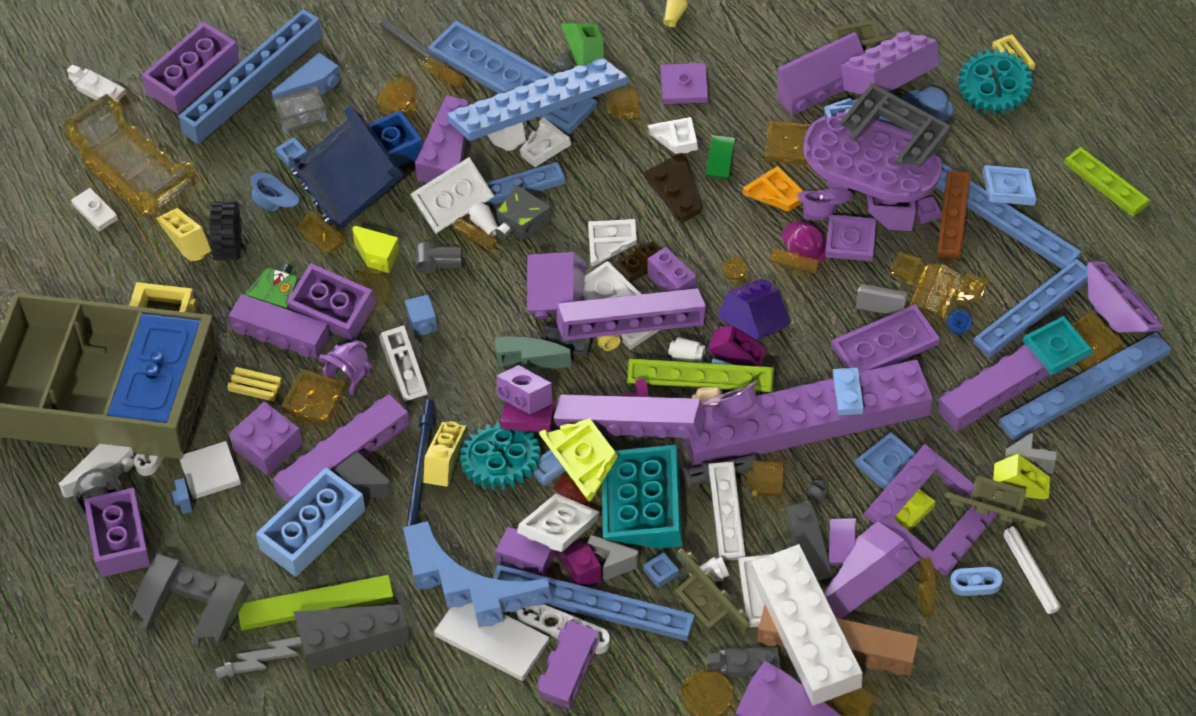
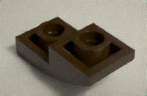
M654 242L636 247L633 255L617 260L614 268L629 282L634 281L648 273V258L661 249Z

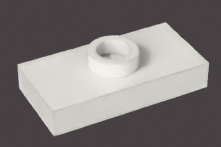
M91 188L71 200L72 205L99 232L118 220L117 214Z

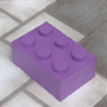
M310 263L289 297L287 304L291 311L328 323L330 332L350 341H355L376 306L377 301L371 289Z
M134 488L84 499L95 562L100 577L150 566L139 503Z

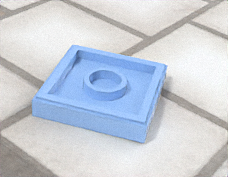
M984 165L982 174L989 202L1035 206L1037 199L1029 169Z

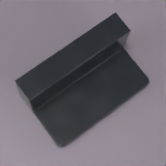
M547 322L543 325L541 340L570 349L571 355L588 357L591 338L563 341L557 323Z

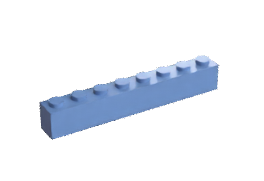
M304 9L297 13L178 116L182 134L198 145L322 38L319 18Z

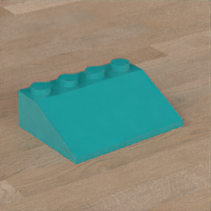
M676 445L615 451L618 457L602 482L603 539L651 548L683 546L680 459Z

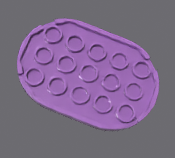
M841 112L837 113L834 117L826 118L823 116L812 123L806 132L803 151L808 164L823 179L891 203L911 202L927 196L936 188L939 182L942 163L940 157L936 156V154L920 168H917V165L902 163V166L894 164L895 159L915 135L902 128L876 120L864 134L853 142L849 138L850 131L847 127L840 125L841 119L847 113Z

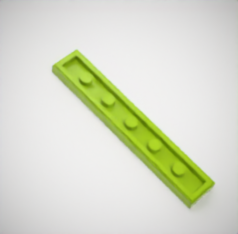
M629 359L627 383H635V380L645 379L646 384L698 388L719 387L721 389L738 390L758 381L754 385L755 391L773 392L774 368Z
M389 575L247 602L243 604L238 615L241 631L294 621L293 611L365 607L394 601Z

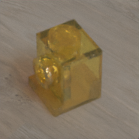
M637 89L610 90L609 100H605L606 113H611V119L634 117V120H639Z

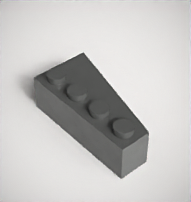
M401 605L293 611L309 670L410 642Z

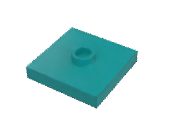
M1064 316L1023 337L1025 345L1051 376L1091 356L1093 351Z

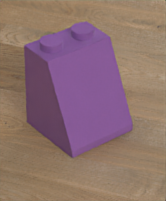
M574 252L527 255V312L536 319H548L549 315H557L559 303L581 301L586 262Z

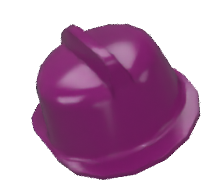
M793 222L783 229L782 240L795 261L802 265L812 266L821 263L825 259L826 243L822 233L813 225L807 222Z

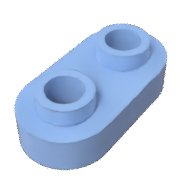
M992 567L957 569L952 573L950 579L951 590L960 596L994 594L1000 590L1002 584L1001 573ZM984 582H991L992 585H987ZM960 583H964V584H966L967 586H961V585H959V584H960Z

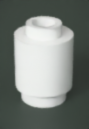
M677 337L676 341H671L668 354L672 355L673 361L702 363L706 346L701 345L697 341Z

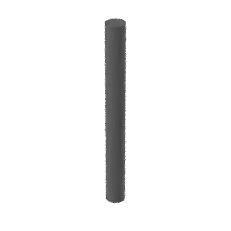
M386 18L381 20L380 26L443 71L448 68L447 62L428 51L425 46Z

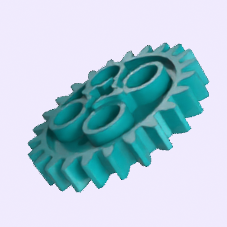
M998 48L992 54L989 49H986V55L977 52V59L970 56L969 63L964 62L963 69H960L958 84L959 92H962V99H968V106L975 104V111L983 108V114H986L988 110H992V114L995 115L996 111L1000 110L1002 115H1005V109L1007 108L1009 111L1014 112V105L1020 108L1022 101L1027 102L1028 95H1031L1033 79H1031L1032 71H1028L1029 65H1023V58L1016 60V53L1008 56L1007 50L1002 54H999ZM990 66H992V67L994 68L995 79L992 78V73H993V72H992ZM996 84L999 85L998 92L1000 94V97H998L996 93Z
M496 422L495 428H491L488 424L485 431L478 428V435L470 434V441H464V448L460 449L462 471L466 473L467 479L473 478L474 485L481 482L482 488L490 484L492 490H495L497 485H500L502 490H505L506 484H510L514 488L515 481L523 484V477L531 478V471H537V464H540V446L538 439H534L533 432L502 430L498 422Z

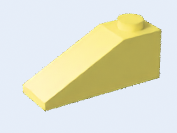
M178 208L157 218L158 223L182 255L189 261L200 260L205 257V254L211 252L202 227Z

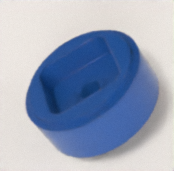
M955 310L948 316L946 324L950 332L962 335L971 328L972 318L964 310Z

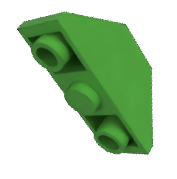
M561 24V28L578 66L603 58L604 40L597 24Z

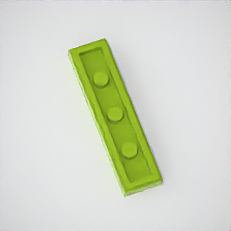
M1082 147L1065 158L1064 164L1132 217L1149 205L1150 199Z

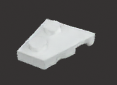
M544 117L539 121L540 126L537 131H532L529 140L520 149L521 157L534 167L571 145L570 138Z
M691 117L648 125L649 134L673 153H689L698 150Z
M635 219L588 222L591 266H595L637 244Z

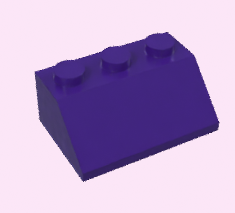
M758 279L727 291L717 316L757 340L790 325L779 290L772 287V283L764 279Z

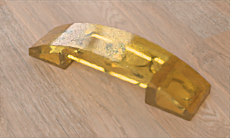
M901 252L898 253L890 270L896 277L920 290L954 300L979 301L982 299L989 284V279L966 273L963 278L921 265V258Z

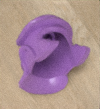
M356 340L340 346L336 345L334 351L331 350L328 355L321 354L319 361L325 363L323 376L326 381L331 384L336 375V369L338 367L341 368L352 381L349 387V395L354 396L360 379L364 375H369L372 369L371 364L368 362L367 345L362 341Z

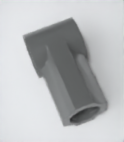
M430 242L420 243L416 246L415 268L418 272L424 274L432 273L436 268H462V247H436Z

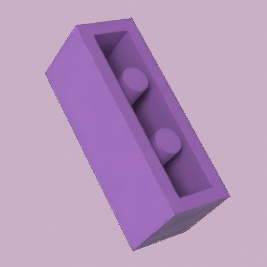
M568 621L566 628H561L557 638V642H559L557 649L550 653L547 661L548 670L545 675L542 674L537 684L541 699L571 710L600 641L597 630L572 621Z

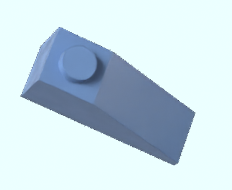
M318 53L271 92L274 107L278 109L325 94L341 81L338 65Z

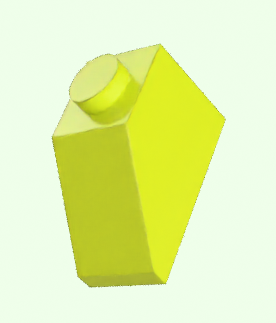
M354 226L352 229L354 244L366 266L375 271L389 273L400 252L398 237Z
M1019 454L995 463L993 480L1027 490L1025 495L1027 498H1049L1050 476Z

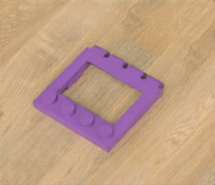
M924 444L866 510L864 516L872 523L879 521L907 542L919 559L918 561L934 574L939 571L946 576L957 564V560L964 556L972 546V543L985 531L986 526H989L998 514L991 511L989 515L974 512L975 507L971 506L934 551L930 550L896 522L893 518L933 472L944 480L943 482L960 496L968 499L971 497L974 484Z

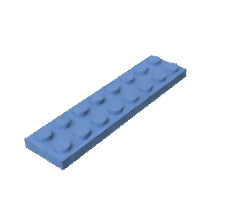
M455 21L428 47V51L447 62L449 66L498 94L506 93L519 86H525L534 83L536 80L553 76L458 21ZM588 98L538 117L541 119L544 117L555 127L570 135L597 107V100Z
M595 59L588 64L576 66L571 70L556 73L554 76L536 80L534 83L525 86H519L506 93H499L492 98L477 101L475 104L457 108L455 111L446 113L447 122L469 141L622 87L628 84V80L624 73L606 59Z

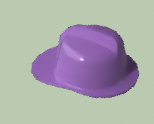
M840 188L803 191L797 194V198L803 202V216L807 220H825L829 218V215L835 213L838 204L847 202L853 197V193L850 190Z
M758 381L742 389L713 397L705 401L703 405L718 403L729 416L734 418L746 417L757 411L760 407L754 385Z

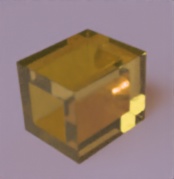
M753 461V471H748L747 486H752V496L782 497L783 462Z

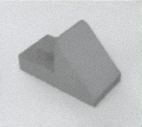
M1030 433L1006 449L1004 459L1019 454L1044 473L1053 474L1057 452L1047 449H1031L1033 433Z
M593 535L590 536L587 545L591 548L598 562H606L603 567L604 580L637 569L639 565V551Z

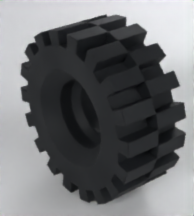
M237 201L213 202L209 217L210 248L212 249L213 260H239L242 242L239 204Z

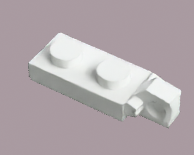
M74 65L67 69L68 78L73 81V85L77 87L78 91L110 108L126 94L125 88L91 70L85 69L83 71Z

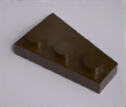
M679 153L644 171L646 181L682 223L702 213V207L683 153Z

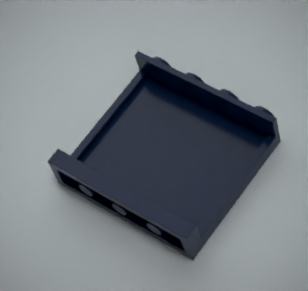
M351 105L344 110L348 119L298 162L291 156L288 158L293 166L290 168L297 178L303 180L301 185L305 191L313 195L312 202L318 209L324 211V214H322L323 218L329 225L335 224L340 229L346 226L404 176L364 117Z

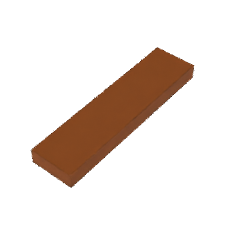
M947 171L937 257L961 259L971 172Z

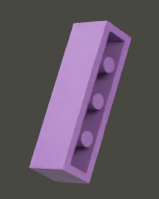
M243 294L229 314L231 329L236 333L254 337L261 342L275 344L281 349L298 352L304 357L310 356L318 359L330 338L328 323Z

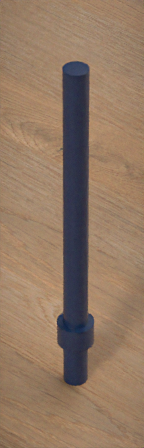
M432 399L425 400L423 415L420 416L419 428L421 430L406 526L417 524L424 478V458L428 450L430 430L433 429L435 419L433 417L434 401Z

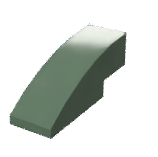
M495 337L498 367L522 364V367L529 371L571 367L570 349L562 345L529 337Z

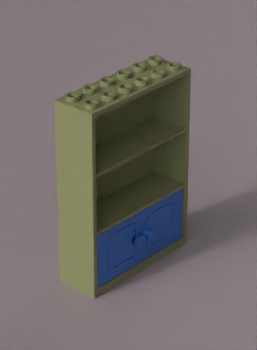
M15 293L12 302H9L7 305L5 320H2L0 323V437L94 449L99 444L131 447L135 454L182 459L218 348L213 316Z

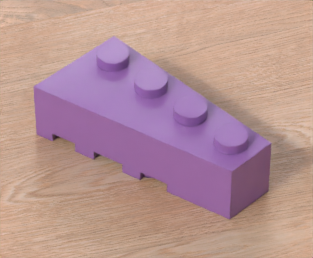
M446 95L415 162L417 181L429 183L464 161L467 138L447 122L446 113L468 106V100Z

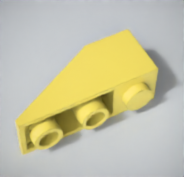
M442 422L424 458L423 483L448 487L455 471L466 425H459L456 422Z

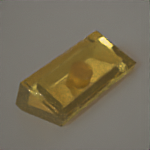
M310 210L296 228L328 255L332 254L348 240L335 227L329 225L321 216Z

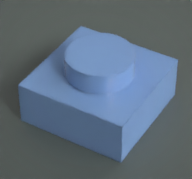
M295 138L275 148L277 156L289 168L292 167L288 160L290 156L298 162L307 154V150Z
M185 479L174 480L176 490L172 491L175 506L180 505L183 514L192 512Z
M664 552L643 565V571L657 588L679 576L678 568Z

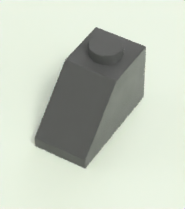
M357 451L334 469L337 476L362 493L363 497H390L392 495L390 480Z

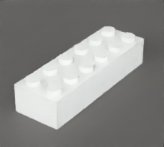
M800 545L752 561V579L769 611L812 705L862 688V671Z

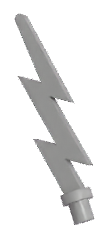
M300 637L268 642V645L273 649L236 654L243 661L236 663L228 661L224 663V666L215 669L217 678L220 679L225 676L230 678L237 673L267 669L265 665L260 663L261 661L298 656V653L290 648L302 645Z

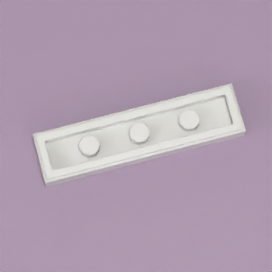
M734 462L708 464L718 554L719 557H722L723 561L738 560V557H745Z

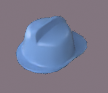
M936 87L909 91L900 98L943 122L949 120L953 113L952 104L947 99L946 94L943 90Z
M263 172L252 175L250 179L251 186L253 187L252 199L259 207L268 211H276L280 207L289 208L298 205V196L276 177Z

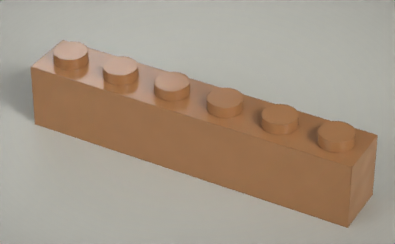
M764 604L758 627L757 642L770 647L779 646L785 648ZM836 618L858 664L865 665L869 669H883L891 671L896 675L905 674L911 676L919 636Z

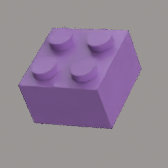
M265 402L229 433L233 450L267 476L303 445L299 427Z

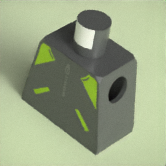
M516 185L497 210L499 227L495 230L497 236L502 240H506L513 234L520 240L527 239L551 222V206Z

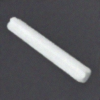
M1007 528L1004 531V538L1048 614L1059 611L1060 604L1017 528Z

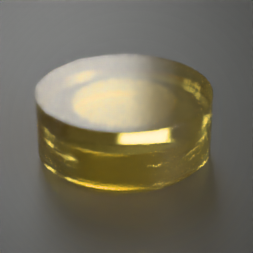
M738 257L726 259L723 263L724 277L731 281H738L744 278L746 275L745 261Z

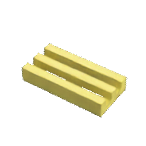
M1013 34L993 41L992 47L994 50L998 48L999 54H1002L1005 50H1007L1008 56L1016 53V60L1019 59L1017 57L1018 54L1020 58H1023V62L1029 65L1028 69L1030 71L1035 69V63ZM1007 42H1009V43L1011 44V46L1014 48V50L1010 48V46L1007 44Z
M238 367L235 368V374L232 375L231 383L229 382L227 386L228 391L274 402L282 384L281 377ZM237 383H241V384H245V385H250L251 387H247V386H243V385H238ZM260 388L271 390L272 392L260 390Z

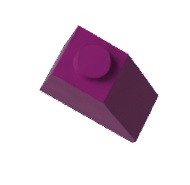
M732 325L714 330L708 348L720 360L740 366L762 367L767 351L750 335Z
M577 540L562 552L556 550L558 557L574 584L590 587L601 582V566L587 544Z

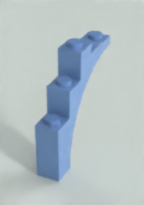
M428 521L403 527L417 590L430 589L442 584L448 609L473 603L478 627L493 626L504 622L502 613L515 612L522 608L534 605L539 606L552 601L547 578L533 581H503L481 576L454 562L441 549L433 537Z

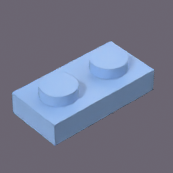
M858 368L833 369L838 416L863 414Z

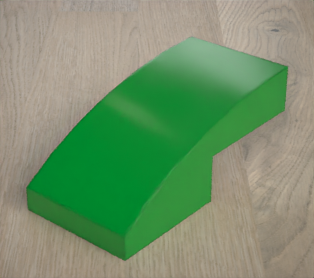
M712 135L706 169L707 178L729 180L735 145L734 137Z

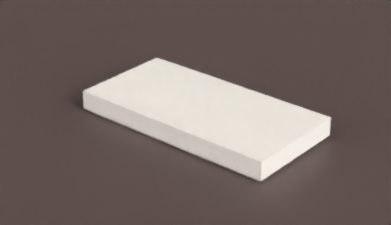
M607 261L585 276L581 301L642 294ZM660 330L620 334V340L631 350Z
M473 603L462 607L450 608L434 631L435 637L521 681L525 679L550 642L548 636L503 613L504 622L493 626L478 627Z

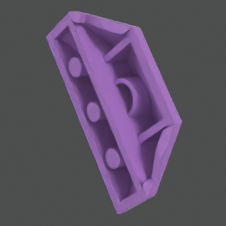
M1106 262L1088 263V299L1094 305V309L1109 322V326L1114 331L1149 332L1162 330L1163 326L1160 324L1158 317L1116 272L1109 268Z

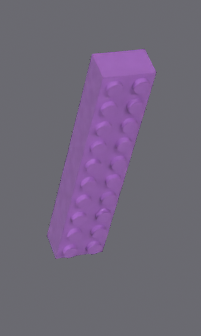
M913 360L859 373L863 414L838 416L834 381L829 379L757 396L760 404L759 409L742 418L729 416L720 405L704 408L706 417L700 438H683L694 468L701 466V463L704 462L709 464L720 463L750 456L751 454L760 455L930 416L933 398L918 361Z

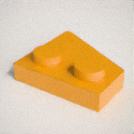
M778 166L743 187V194L745 196L788 212L803 203L797 198V194L803 192V190Z

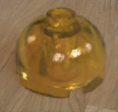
M400 72L395 75L398 79L394 83L390 80L378 95L376 102L379 105H374V108L386 116L398 110H401L404 115L406 113L410 115L417 107V103H415L418 96L416 85L410 78Z

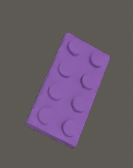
M916 304L832 340L831 347L846 368H858V373L894 365L939 345L940 338Z

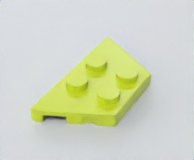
M591 419L582 420L576 424L562 425L560 430L547 432V430L540 431L539 434L587 500L591 501L618 457L613 448Z

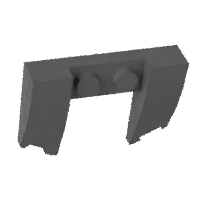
M872 83L840 121V125L846 126L850 131L849 138L853 142L864 134L880 116L915 134L895 159L894 164L902 166V163L917 165V168H920L939 150L949 138L951 128L945 122Z
M156 554L139 587L130 614L134 617L138 613L144 619L140 624L141 627L148 631L171 592L207 603L190 643L193 647H200L202 638L215 637L216 645H220L250 592L244 581L225 575L221 579L183 567L179 560Z

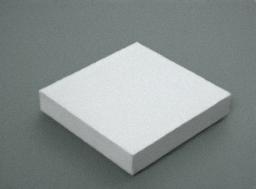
M226 441L183 454L182 459H179L193 500L241 485Z

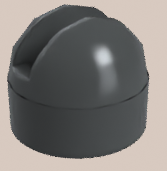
M563 53L555 60L553 66L558 71L565 72L572 69L573 61L566 53Z
M821 480L813 481L808 487V497L814 502L826 500L828 496L826 483Z

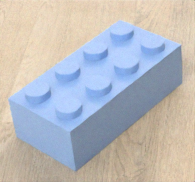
M328 468L323 469L256 533L259 550L297 577L365 511L363 494Z

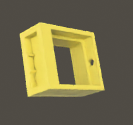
M136 282L129 306L146 308L148 300L181 304L180 312L195 313L198 302L194 298L191 288Z

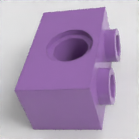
M667 247L648 258V277L664 292L696 289V275Z
M518 365L497 375V397L531 415L552 404V384Z

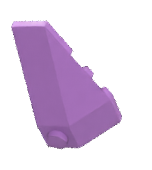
M867 194L868 212L888 230L912 231L916 214L915 201L891 203Z
M879 521L875 522L858 536L849 556H846L843 566L824 592V596L835 618L842 619L919 560L902 537Z
M766 661L763 662L750 680L736 711L737 716H841L824 702L812 705L803 685Z

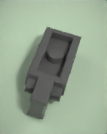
M778 647L720 650V653L707 654V671H721V674H727L728 677L754 676L764 661L780 669Z

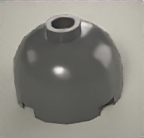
M99 468L91 469L82 474L77 479L73 489L76 509L85 514L84 499L124 490L120 478L110 470Z

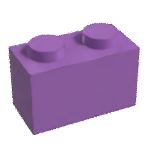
M507 527L496 549L497 564L546 576L555 558V550L517 533L518 529Z

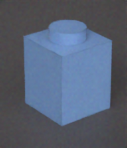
M428 294L405 300L406 314L414 337L437 331L436 316Z

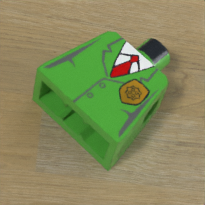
M284 264L280 271L271 268L265 269L245 295L290 310L287 301L298 284V278L294 276L296 269L290 264Z

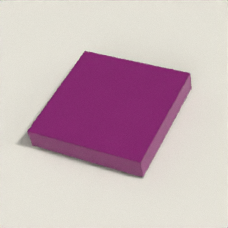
M552 400L551 405L531 415L505 401L500 429L534 432L547 430V432H550L555 400Z

